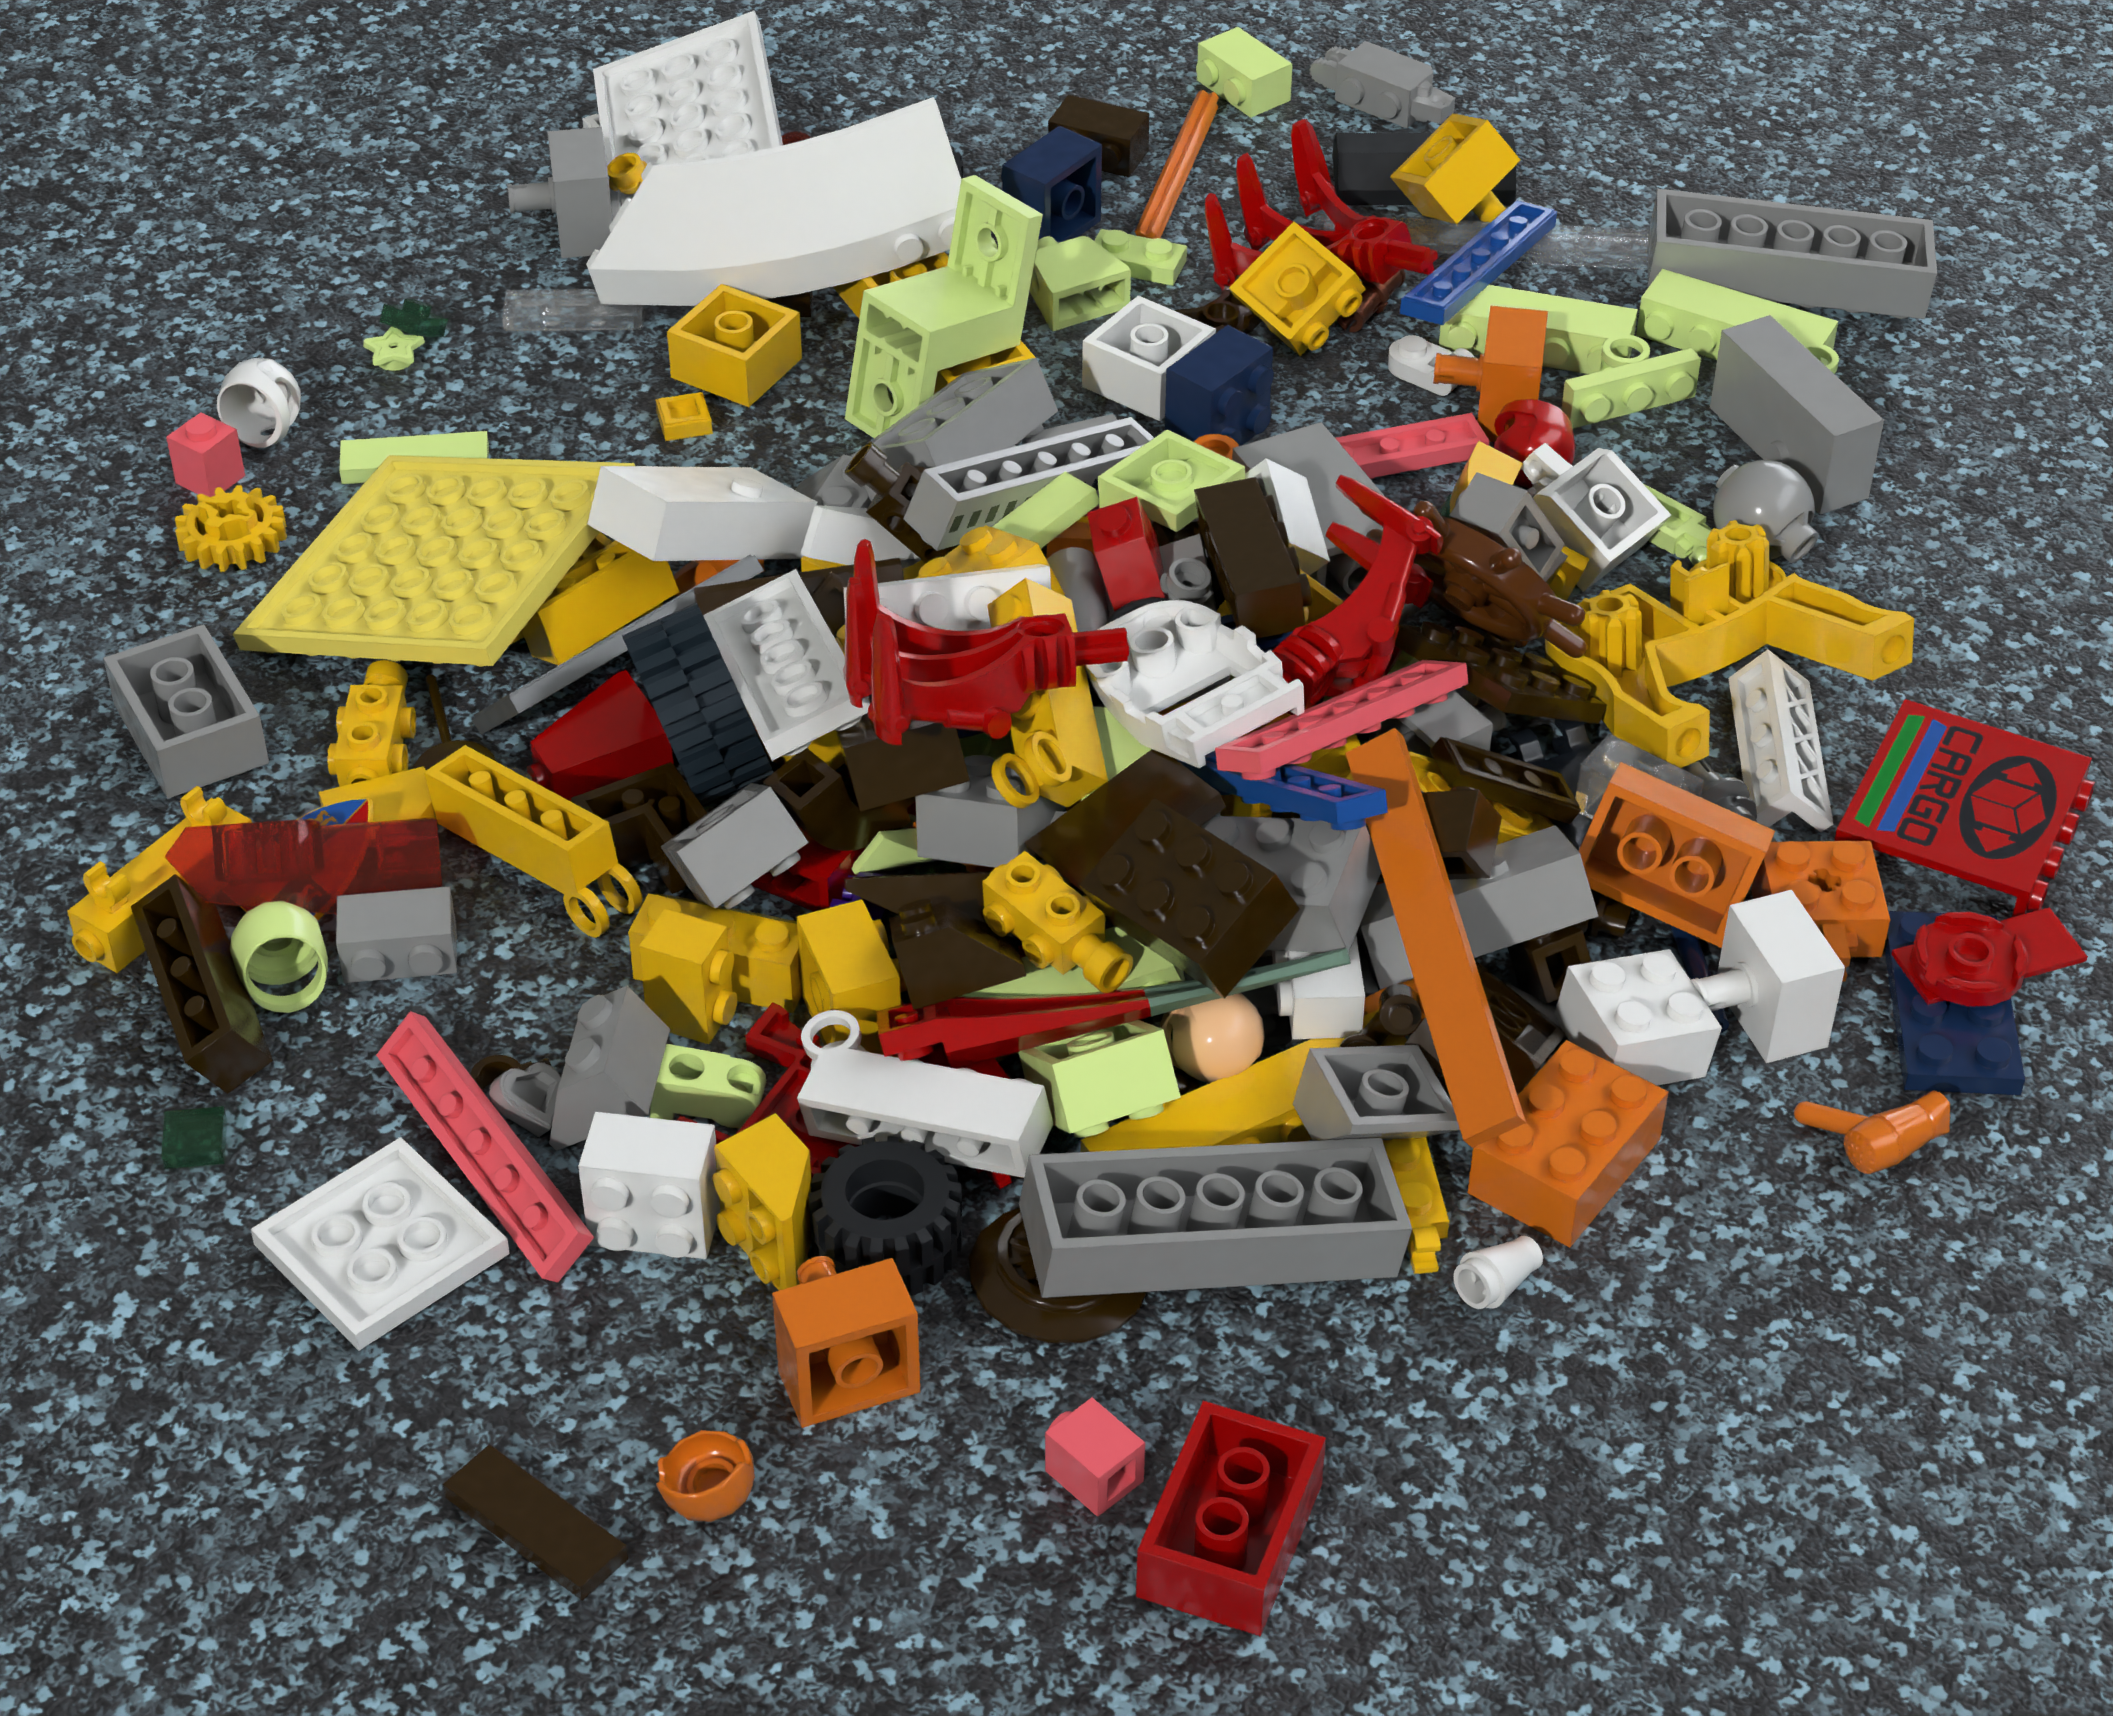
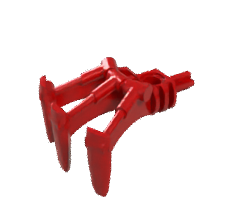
M1307 119L1295 122L1292 125L1291 143L1299 202L1303 207L1306 217L1323 209L1335 225V231H1323L1298 225L1356 272L1359 279L1363 281L1385 284L1401 269L1430 275L1434 271L1433 262L1438 259L1437 251L1430 249V247L1412 244L1409 230L1402 221H1394L1386 217L1379 218L1375 215L1369 217L1362 216L1350 209L1335 194V187L1331 183L1325 157L1313 126ZM1248 153L1243 154L1237 159L1236 175L1245 225L1244 236L1249 242L1251 249L1232 242L1216 194L1209 193L1205 199L1206 224L1215 268L1213 279L1222 291L1225 286H1231L1236 281L1237 276H1241L1263 253L1258 251L1271 239L1275 241L1293 223V221L1285 218L1268 206L1255 164Z
M1344 475L1338 477L1335 482L1336 488L1347 499L1382 525L1383 535L1381 544L1346 525L1332 522L1325 536L1366 569L1368 573L1354 592L1338 607L1318 620L1295 628L1288 637L1272 650L1282 661L1283 678L1289 684L1296 679L1303 683L1304 710L1313 707L1325 696L1334 698L1386 676L1391 671L1402 652L1401 649L1395 646V641L1399 632V621L1404 605L1413 603L1421 609L1427 601L1434 581L1426 576L1424 569L1413 563L1416 554H1425L1429 551L1438 555L1444 543V537L1434 529L1432 522L1428 518L1416 516L1366 485ZM1290 711L1286 712V713H1288V714H1290V715H1294V714H1293L1292 712H1290Z
M862 539L857 544L854 557V577L849 578L846 590L845 665L843 667V675L850 703L853 706L863 708L862 698L872 693L868 717L874 723L876 736L888 744L902 745V733L908 729L911 720L942 723L946 728L983 731L994 739H1000L1011 729L1012 719L1010 714L1019 712L1032 692L1042 689L1076 687V666L1128 661L1129 645L1126 628L1072 632L1065 613L1036 615L1033 617L1020 616L1000 626L973 631L938 629L903 618L880 604L875 557L871 541Z

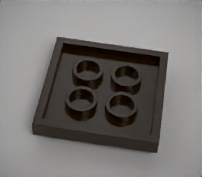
M1423 621L1421 627L1399 624V632L1395 641L1397 648L1419 661L1434 660L1466 663L1468 684L1462 687L1504 713L1599 724L1607 704L1589 694L1592 688L1589 684L1568 675L1560 677L1551 672L1554 665L1547 659L1527 652L1523 655L1514 650L1516 642L1512 639L1501 637L1488 631L1485 636H1482L1462 626H1455L1454 631L1451 632L1438 624Z

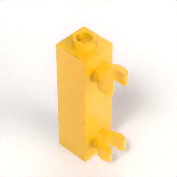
M199 786L189 791L180 800V805L186 818L124 867L109 877L105 863L100 861L83 874V881L89 894L67 910L73 932L72 944L76 951L89 962L96 961L115 973L120 972L146 951L131 906L174 874L209 900L224 888L257 854L258 850L251 819L226 806L219 797L216 799L210 798L208 801H205L202 788Z

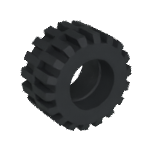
M887 1136V1141L876 1142L875 1137L862 1139L861 1146L854 1147L848 1144L838 1149V1158L828 1156L821 1164V1173H814L810 1183L809 1208L814 1257H830L834 1261L837 1274L893 1258L911 1296L923 1292V1284L929 1283L935 1286L943 1280L944 1269L952 1270L957 1263V1252L961 1251L963 1242L961 1183H958L957 1172L953 1165H945V1156L936 1149L926 1152L924 1143L912 1140L909 1144L901 1143V1137ZM880 1215L901 1216L889 1220L872 1219V1217Z

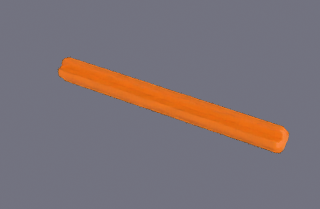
M1201 90L1196 94L1135 229L1137 236L1151 239L1161 238L1218 110L1217 101L1219 97L1214 91L1207 93L1205 90Z

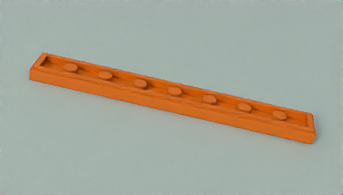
M1393 728L1345 754L1354 781L1386 790L1388 813L1366 818V823L1463 1141L1473 1148L1525 1124L1526 1121L1404 736L1396 728Z

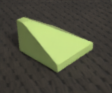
M917 828L879 831L854 862L851 869L855 875L859 872L893 871L929 862L932 859L918 857Z

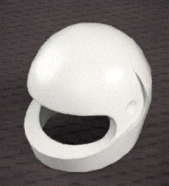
M252 358L239 362L225 376L217 397L218 415L221 422L237 429L239 441L256 448H265L277 444L286 436L289 426L292 425L299 413L301 391L294 376L281 364L273 359ZM275 429L271 435H261L265 430Z

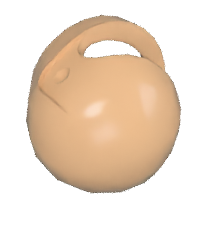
M1241 993L1227 996L1225 999L1219 998L1166 1012L1160 1023V1028L1164 1029L1172 1064L1200 1081L1211 1083L1221 1078L1237 1075L1249 1068L1260 1057L1264 1041L1262 1017L1250 1000ZM1173 1028V1039L1171 1040V1031Z

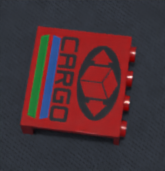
M1904 699L1837 827L1834 841H1871L1874 850L2016 896L2017 899L2012 917L2029 913V911L2041 910L2049 888V883L2043 880L2045 877L2053 880L2056 878L2065 852V848H2061L2059 845L2060 843L2068 846L2071 845L2080 820V815L2075 814V811L2085 813L2091 800L2095 782L2087 780V775L2092 758Z

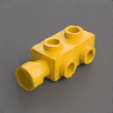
M379 660L371 663L367 668L363 685H350L346 706L338 707L336 716L338 740L337 743H330L327 763L329 774L337 775L339 787L408 770V748L406 744H403L404 738L413 739L415 737L416 711L414 707H407L405 690L408 674L396 662Z
M1024 851L1007 864L997 866L982 881L983 916L986 923L997 935L1004 937L1011 932L1022 941V947L1026 956L1036 967L1044 969L1050 964L1064 975L1074 966L1078 965L1083 969L1084 978L1102 993H1110L1117 989L1130 974L1133 966V957L1115 942L1105 941V914L1092 903L1088 896H1082L1064 882L1059 872L1051 865L1041 864L1028 852Z

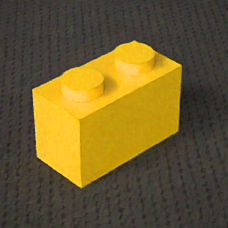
M664 908L639 945L645 1004L670 1028L669 1033L710 1044L721 1025H728L737 1007V994L732 992L731 980L734 954L729 952L727 926Z

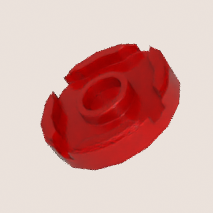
M1947 912L1936 916L1934 923L1927 926L1924 924L1917 930L1910 961L1914 975L1928 991L1945 1001L1970 1007L1992 1006L2009 1000L2022 986L2029 957L2024 942L2016 933L2013 939L2010 934L2003 931L2005 924L1998 920L1974 912Z

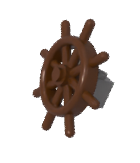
M1476 472L1466 490L1458 496L1455 507L1449 515L1450 518L1441 516L1429 501H1420L1415 505L1414 510L1410 512L1416 516L1428 518L1432 522L1434 529L1444 537V543L1438 555L1431 551L1425 554H1416L1413 562L1421 566L1426 576L1434 581L1428 597L1431 602L1440 604L1450 612L1477 627L1514 640L1516 648H1523L1529 641L1536 640L1542 636L1573 658H1580L1586 653V642L1556 621L1558 620L1571 626H1578L1585 620L1584 609L1577 604L1557 597L1550 586L1543 580L1565 543L1527 490ZM1359 508V510L1364 515L1375 521L1373 518H1371L1368 514H1366L1363 510ZM1372 529L1366 534V537L1381 544L1383 530Z

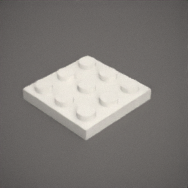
M401 1137L251 1229L254 1245L358 1351L510 1254L507 1237Z

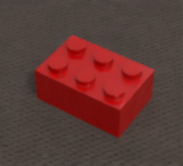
M1203 1400L1138 1547L1136 1597L1261 1637L1322 1486L1326 1437Z

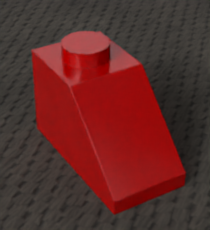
M1138 497L1088 512L1094 553L1114 612L1135 600L1149 597L1169 599L1168 593H1164L1160 587V579L1164 569L1157 534Z

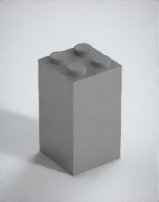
M1322 422L1233 448L1232 460L1245 466V473L1267 458L1306 477L1330 562L1309 576L1345 601L1363 581L1368 571L1325 536L1328 527L1332 522L1346 525L1364 536L1372 529L1383 530V527L1364 515L1358 506L1347 499L1336 488L1335 482L1340 475H1344L1357 480L1383 496L1384 494Z

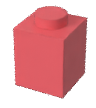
M200 412L166 437L176 484L196 494L201 493L209 497L215 496V488L221 487L225 491L245 476L236 428Z
M1093 1397L1073 1412L1066 1411L1060 1414L1045 1432V1471L1097 1517L1144 1482L1145 1442Z

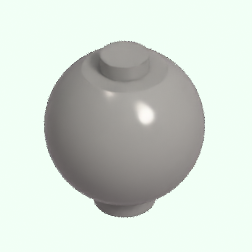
M1757 460L1746 463L1741 467L1737 464L1733 465L1718 479L1716 483L1718 491L1713 504V518L1716 529H1722L1729 521L1733 520L1748 526L1758 524L1764 529L1766 538L1769 541V560L1783 556L1790 563L1800 560L1817 542L1819 533L1810 526L1815 513L1811 489L1805 479L1790 466L1772 460Z

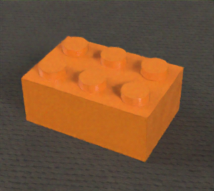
M1620 762L1605 790L1581 844L1579 853L1590 889L1722 948L1729 906L1744 901L1769 848L1775 830Z
M1566 1040L1518 1094L1526 1123L1473 1147L1467 1193L1570 1248L1660 1140L1669 1092Z

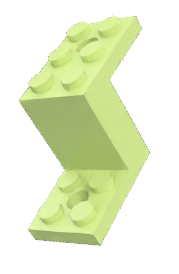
M976 175L961 179L947 266L863 291L845 420L871 437L876 438L934 395L937 371L1020 345L1043 214ZM991 231L995 234L997 238L998 248L995 240L991 237Z

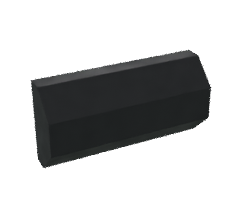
M1336 133L1332 150L1336 195L1346 205H1413L1390 176L1432 133ZM1499 133L1516 153L1513 133ZM1516 165L1491 190L1503 205H1511L1516 200Z

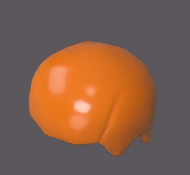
M700 1430L679 1440L666 1457L659 1458L657 1463L659 1482L656 1483V1486L667 1505L685 1519L712 1522L734 1514L746 1502L755 1478L753 1456L743 1439H738L736 1436L725 1431Z

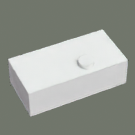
M601 466L587 525L652 561L742 560L750 554L751 556L755 555L758 560L801 559L803 555L800 553L817 501L751 467Z

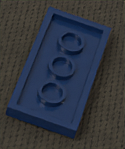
M1888 911L1890 923L1884 951L1904 1090L2021 1095L2025 1075L2011 998L1992 1006L1968 1007L1945 1000L1927 1005L1891 953L1893 949L1914 944L1917 930L1924 924L1927 926L1934 923L1936 916L1945 913ZM1985 915L1997 920L1996 915Z

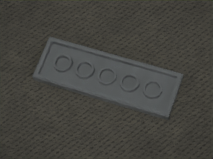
M748 555L474 714L475 718L472 719L481 735L627 651L628 649L622 635L695 604L694 588L749 580L764 571L755 555Z

